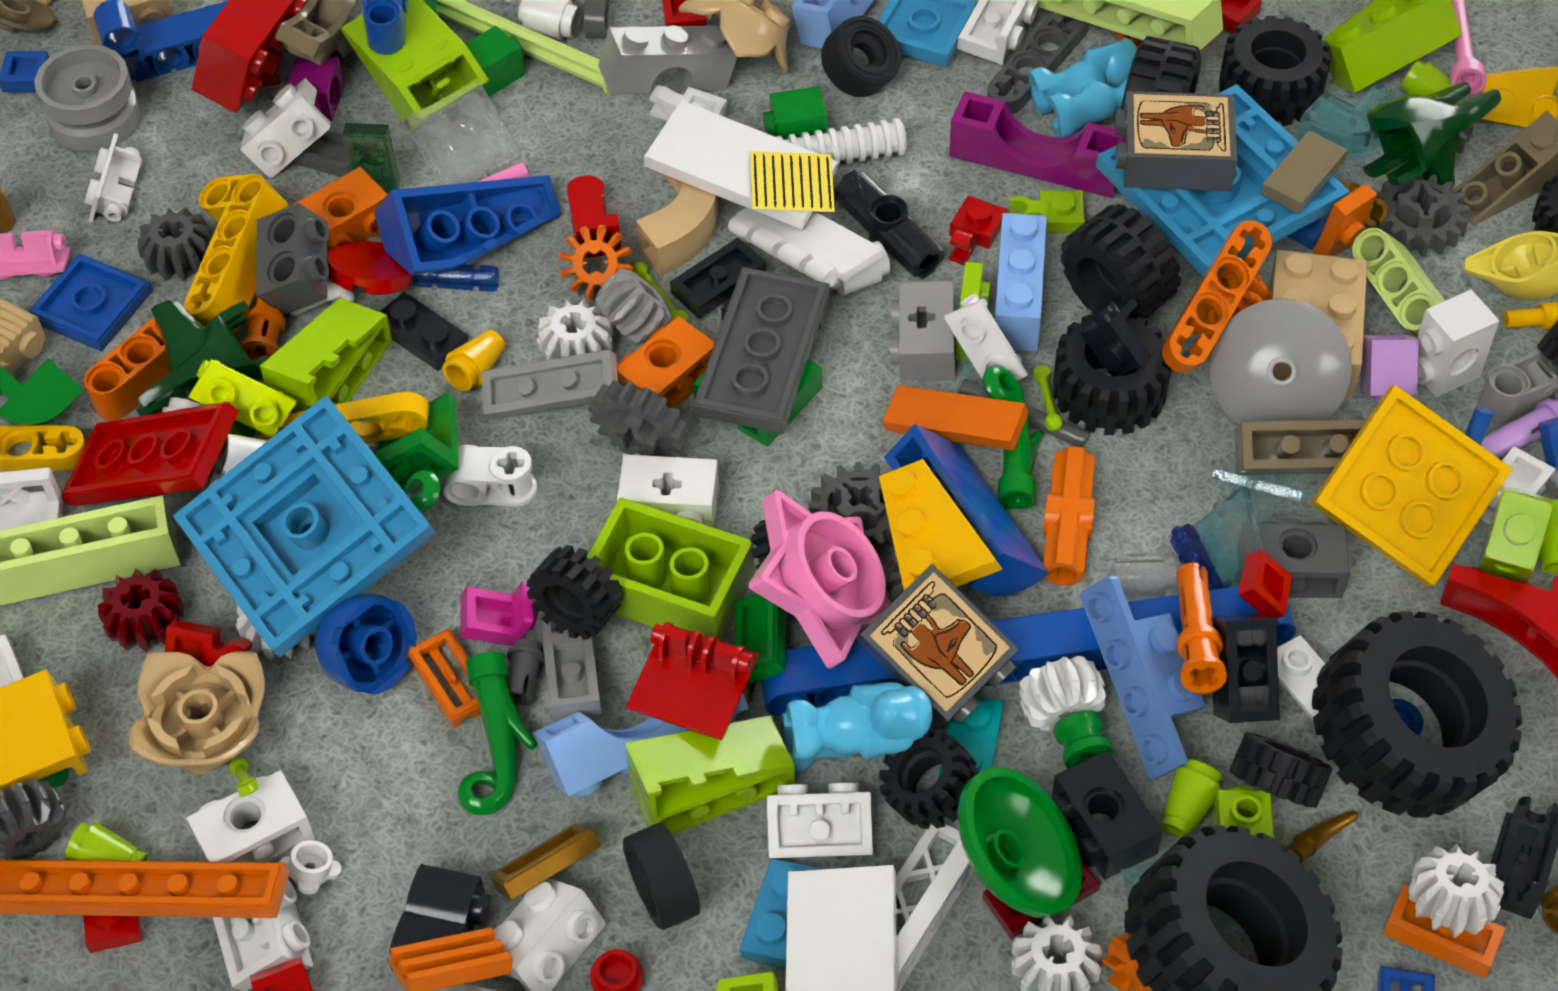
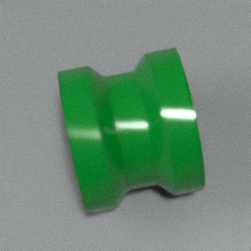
M1093 710L1075 712L1065 716L1054 726L1053 733L1055 739L1065 749L1062 758L1067 769L1107 750L1113 756L1114 749L1110 740L1103 737L1104 723L1098 712Z

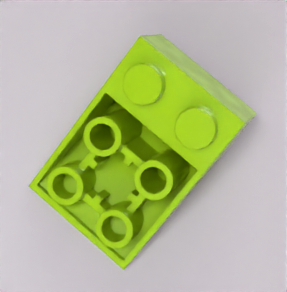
M408 0L405 43L399 51L393 54H378L369 48L363 15L340 28L411 134L479 94L489 81L466 44L423 0Z

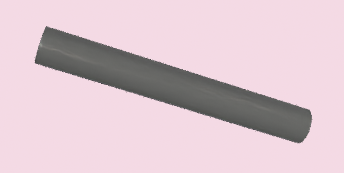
M967 379L962 382L958 394L990 398L983 386ZM1026 405L1029 412L1028 421L1030 427L1074 446L1084 448L1090 437L1089 431L1063 421L1062 427L1059 430L1049 431L1044 424L1047 413Z

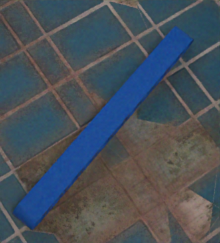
M1239 586L1209 590L1212 616L1259 612L1238 595ZM1179 595L1128 602L1134 620L1170 613L1178 635L1182 632ZM1288 602L1285 616L1276 619L1277 645L1288 642L1296 634V627ZM1085 608L991 621L1019 649L1009 659L1016 666L1015 669L1000 684L1019 682L1024 677L1029 676V672L1033 668H1041L1046 665L1047 661L1055 662L1063 656L1068 659L1082 656L1088 661H1093L1097 670L1107 669ZM854 640L846 659L831 669L825 666L814 646L785 650V672L761 680V686L767 712L780 716L787 710L786 704L792 700H806L815 707H821L838 697L849 695L853 685L899 682L857 640ZM988 681L984 684L985 686H991Z

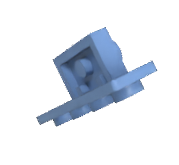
M1116 575L1105 577L1080 593V598L1147 776L1152 780L1162 777L1188 763L1172 718L1195 713L1205 708L1206 705L1201 694L1190 692L1183 687L1180 681V668L1184 662L1177 651V638L1179 635L1171 614L1134 620L1118 577Z

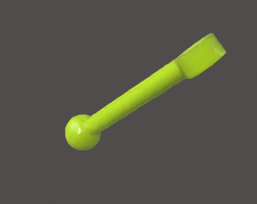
M642 261L634 263L633 272H636L640 278L646 279L648 284L655 288L658 294L665 299L672 312L671 321L680 316L688 322L687 312L680 309L677 310L648 273V265Z
M1038 365L1033 369V379L1040 383L1047 413L1044 424L1049 431H1057L1062 427L1063 421L1061 416L1056 414L1049 386L1051 368L1046 365Z
M237 757L230 762L229 771L232 775L238 777L240 783L236 785V789L239 795L244 797L257 791L259 785L254 777L249 778L248 761L242 757Z

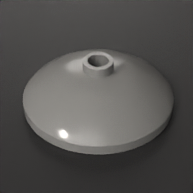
M1294 299L1264 300L1238 312L1228 321L1214 345L1210 357V380L1215 397L1224 412L1238 425L1241 422L1328 420L1343 402L1351 380V355L1348 344L1339 327L1318 308ZM1285 362L1290 365L1291 372L1287 378L1277 379L1273 376V368L1277 363Z

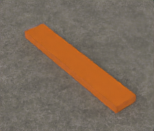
M0 859V914L277 918L290 872L284 862Z

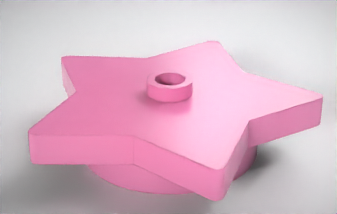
M775 490L762 499L770 553L749 582V588L794 615L825 666L831 669L846 659L858 632H863L891 604L885 594L886 581L883 567L874 547L864 535L863 522L860 517L844 518L831 512H816L812 514L781 491Z

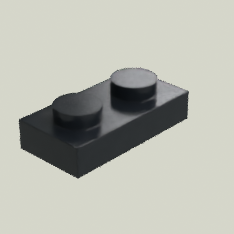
M737 237L670 281V291L676 299L699 319L732 296L742 267L766 271V262Z
M406 292L401 293L380 311L387 315L392 340L437 371L442 369L449 352L469 342L466 333Z

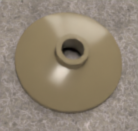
M0 0V28L5 31L18 32L19 29L43 31L53 25L54 14L47 5L45 6L35 0Z

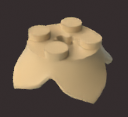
M688 0L680 5L678 10L681 13L688 12L705 15L709 20H713L716 15L720 19V30L723 38L727 41L736 57L759 58L765 55L770 57L775 53L777 61L781 66V73L786 74L788 72L786 43L787 34L790 29L788 24L790 19L784 15L786 10L774 1L763 0L761 3L758 0Z
M234 651L222 655L209 667L204 666L193 656L180 652L148 653L138 679V696L144 709V717L135 721L129 731V744L132 751L154 763L187 768L195 774L208 773L213 768L220 767L236 758L251 745L259 732L258 714L264 698L265 678L257 653ZM201 715L205 716L202 719L195 720L197 717Z

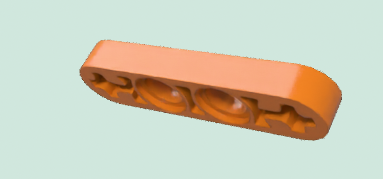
M1255 220L1241 222L1225 239L1163 344V359L1172 370L1179 373L1194 371L1210 354L1271 249V234L1262 223ZM1248 236L1254 240L1252 243L1253 249L1242 260L1236 255L1245 244L1244 238ZM1227 268L1232 270L1238 278V287L1235 289L1224 287L1218 280V269ZM1204 303L1212 306L1217 313V323L1206 324L1202 322L1196 313L1197 305ZM1193 333L1199 337L1190 348L1189 352L1191 355L1185 358L1180 354L1182 351L1181 344Z

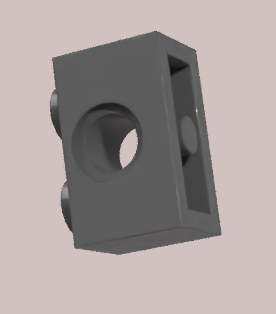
M1272 521L1246 524L1241 545L1242 568L1246 554L1262 549L1292 576L1288 598H1343L1350 575L1344 524H1325L1323 522L1278 524Z

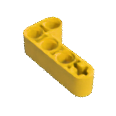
M260 174L215 178L200 193L199 205L218 222V225L187 294L184 308L203 326H207L215 316L232 305L245 301L250 306L256 292L257 220L289 207L288 202ZM240 326L235 328L231 332L234 334L240 328Z

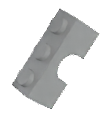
M720 26L609 27L598 67L610 94L650 93L654 79L661 72L677 67L686 89L691 87L703 92H715L727 89L737 57L723 38Z

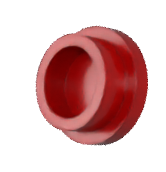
M620 949L609 950L598 957L591 967L590 981L594 991H640L643 985L644 974L642 965L633 954Z

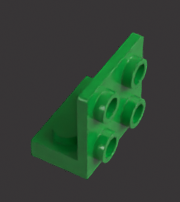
M445 393L428 403V424L425 430L419 428L404 437L379 441V450L373 454L401 489L405 481L412 474L420 470H429L435 473L438 479H441L459 469L456 398L450 393Z

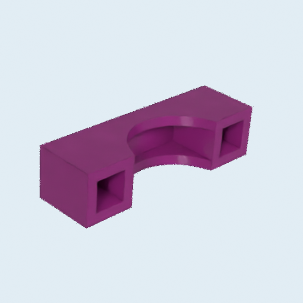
M964 91L951 119L949 156L1113 198L1117 188L1096 167L1097 155L1116 146L1117 142H1123V136H1115V129L1089 122L1081 131L1071 136H1043L1021 125L1013 117L1005 101Z

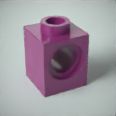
M297 56L287 85L292 84L295 87L306 78L317 89L314 106L329 121H333L345 87L339 58L329 57L323 64L318 65L306 58Z

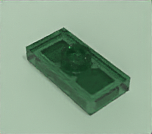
M345 123L343 137L351 171L361 167L387 194L391 190L399 189L400 177L389 125Z

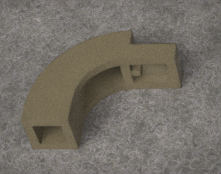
M308 0L297 15L281 23L275 39L283 42L282 46L292 54L321 65L330 57L344 38L340 28L356 18L363 5L362 0Z

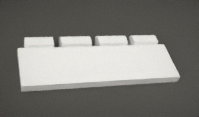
M749 208L736 213V216L731 218L728 223V229L733 234L778 258L797 271L805 273L811 279L830 283V287L839 283L838 279L844 282L885 257L883 248L815 211L811 214L803 230Z

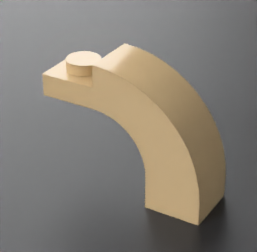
M667 175L664 176L678 192L676 198L666 207L636 220L639 249L659 276L684 265L699 254L712 238L719 217L717 195Z

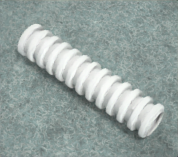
M893 118L892 123L880 120L879 125L867 122L866 127L854 124L853 129L841 126L840 131L828 128L827 133L815 130L814 135L802 132L801 137L789 134L788 139L776 136L779 139L817 154H831V159L838 161V165L842 160L846 164H851L855 158L859 162H864L868 156L872 160H877L881 154L885 158H890L894 152L898 156H903L907 149L904 124L899 118Z

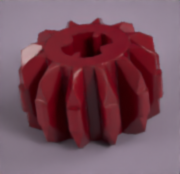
M135 568L132 577L128 579L116 575V587L102 588L103 602L97 605L98 616L104 624L102 627L106 636L111 641L118 640L120 646L126 651L138 643L139 647L147 652L150 640L155 638L158 642L165 645L166 626L174 619L179 620L178 617L184 615V605L181 597L178 596L179 592L176 584L170 578L163 579L156 569L143 576V573Z

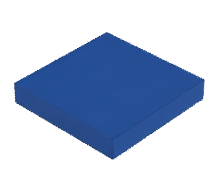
M78 253L65 268V271L57 277L28 312L39 318L43 328L102 352L152 293L153 288L151 282Z

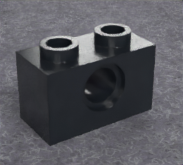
M1260 613L1212 616L1213 627L1220 633L1223 640V650L1219 658L1224 663L1227 672L1224 685L1213 692V715L1229 723L1280 720L1276 618Z
M1108 750L1055 775L1051 799L1061 810L1077 837L1076 842L1080 857L1088 867L1096 866L1104 880L1158 854L1163 831ZM1105 814L1112 820L1099 821L1091 815Z

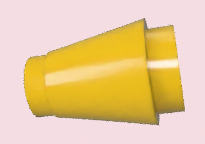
M486 330L483 334L449 352L446 356V362L442 367L446 380L460 391H469L471 388L476 389L482 384L481 371L491 370L501 353L505 350L506 345L503 338L493 330Z

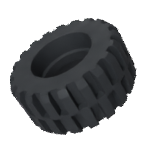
M1399 611L1391 613L1388 617L1380 616L1371 621L1329 657V661L1322 666L1317 676L1318 686L1313 690L1312 708L1319 711L1313 717L1316 735H1322L1325 743L1321 745V749L1327 761L1333 759L1340 769L1336 773L1346 785L1350 782L1359 789L1357 795L1369 803L1373 804L1378 800L1383 803V810L1398 815L1407 811L1408 816L1413 818H1428L1432 814L1441 816L1449 813L1498 781V777L1506 773L1514 762V753L1519 750L1521 731L1515 729L1522 724L1521 706L1514 704L1513 698L1517 696V690L1513 680L1505 678L1502 672L1505 666L1497 655L1492 657L1483 648L1486 643L1476 634L1467 635L1462 631L1463 625L1451 619H1445L1443 622H1440L1436 614L1418 611L1413 615V612ZM1389 682L1405 686L1419 695L1428 704L1440 725L1443 747L1422 739L1403 722L1393 705Z
M1223 825L1205 826L1200 831H1191L1181 837L1139 877V882L1132 887L1127 899L1129 909L1125 911L1124 919L1125 933L1131 934V937L1126 940L1130 960H1136L1139 965L1136 975L1143 987L1149 985L1153 991H1332L1337 982V972L1341 969L1343 949L1337 946L1342 942L1340 922L1334 921L1332 914L1335 912V906L1330 895H1323L1318 887L1321 881L1311 869L1307 872L1298 862L1300 857L1290 848L1282 850L1276 846V839L1264 833H1257L1255 836L1251 835L1249 828L1230 825L1227 829ZM1207 905L1222 910L1244 929L1255 948L1259 964L1239 955L1222 939L1212 923Z

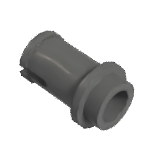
M519 639L507 651L510 665L506 681L511 698L515 694L514 704L530 705L534 702V691L539 667L545 664L543 646L540 643L530 639Z

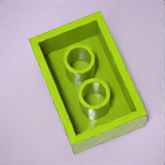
M619 497L587 556L589 559H592L594 555L600 558L602 561L598 565L602 569L609 567L613 572L610 580H618L621 587L617 592L623 593V600L619 603L621 606L615 613L616 615L654 627L656 623L663 625L666 622H671L674 626L692 632H702V635L707 637L714 636L719 641L722 640L735 614V601L743 598L749 582L755 574L754 558L751 550L754 547L750 539Z

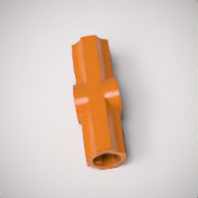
M1068 446L1062 451L1055 452V459H1053L1051 493L1047 492L1043 534L1046 535L1043 565L1049 573L1043 578L1055 585L1071 586L1075 583L1083 582L1085 574L1087 539H1091L1095 498L1091 497L1095 456L1089 454L1083 447Z

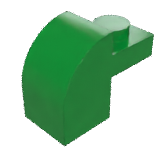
M49 358L23 385L0 366V395L7 400L0 408V419L16 426L45 424L59 416L84 389Z

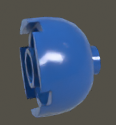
M358 594L330 610L318 626L315 638L318 661L329 678L355 692L380 694L394 687L408 671L411 662L405 660L409 652V645L416 647L417 639L414 620L403 604L383 595Z

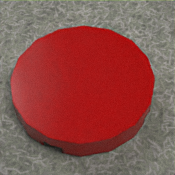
M347 242L335 246L328 252V277L333 283L349 291H353V285L365 287L364 293H369L370 295L393 294L406 289L411 285L412 278L414 280V275L408 273L385 252L382 242Z

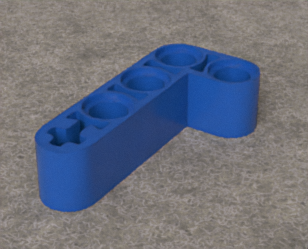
M107 0L95 9L94 21L102 46L117 51L126 62L131 83L132 80L139 82L172 73V69L175 68L179 71L196 66L202 35L228 1L136 26L128 4L120 0Z

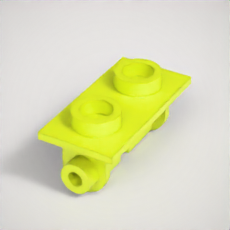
M212 359L210 362L204 360L197 372L199 380L189 394V398L203 405L229 402L239 411L235 420L270 437H273L278 432V428L282 426L297 400L284 395V392L276 391L221 364L220 361Z

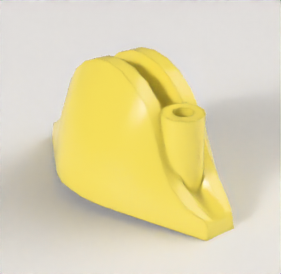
M1532 231L1514 235L1465 258L1464 270L1469 275L1489 282L1509 297L1526 301L1548 299L1558 293V233Z

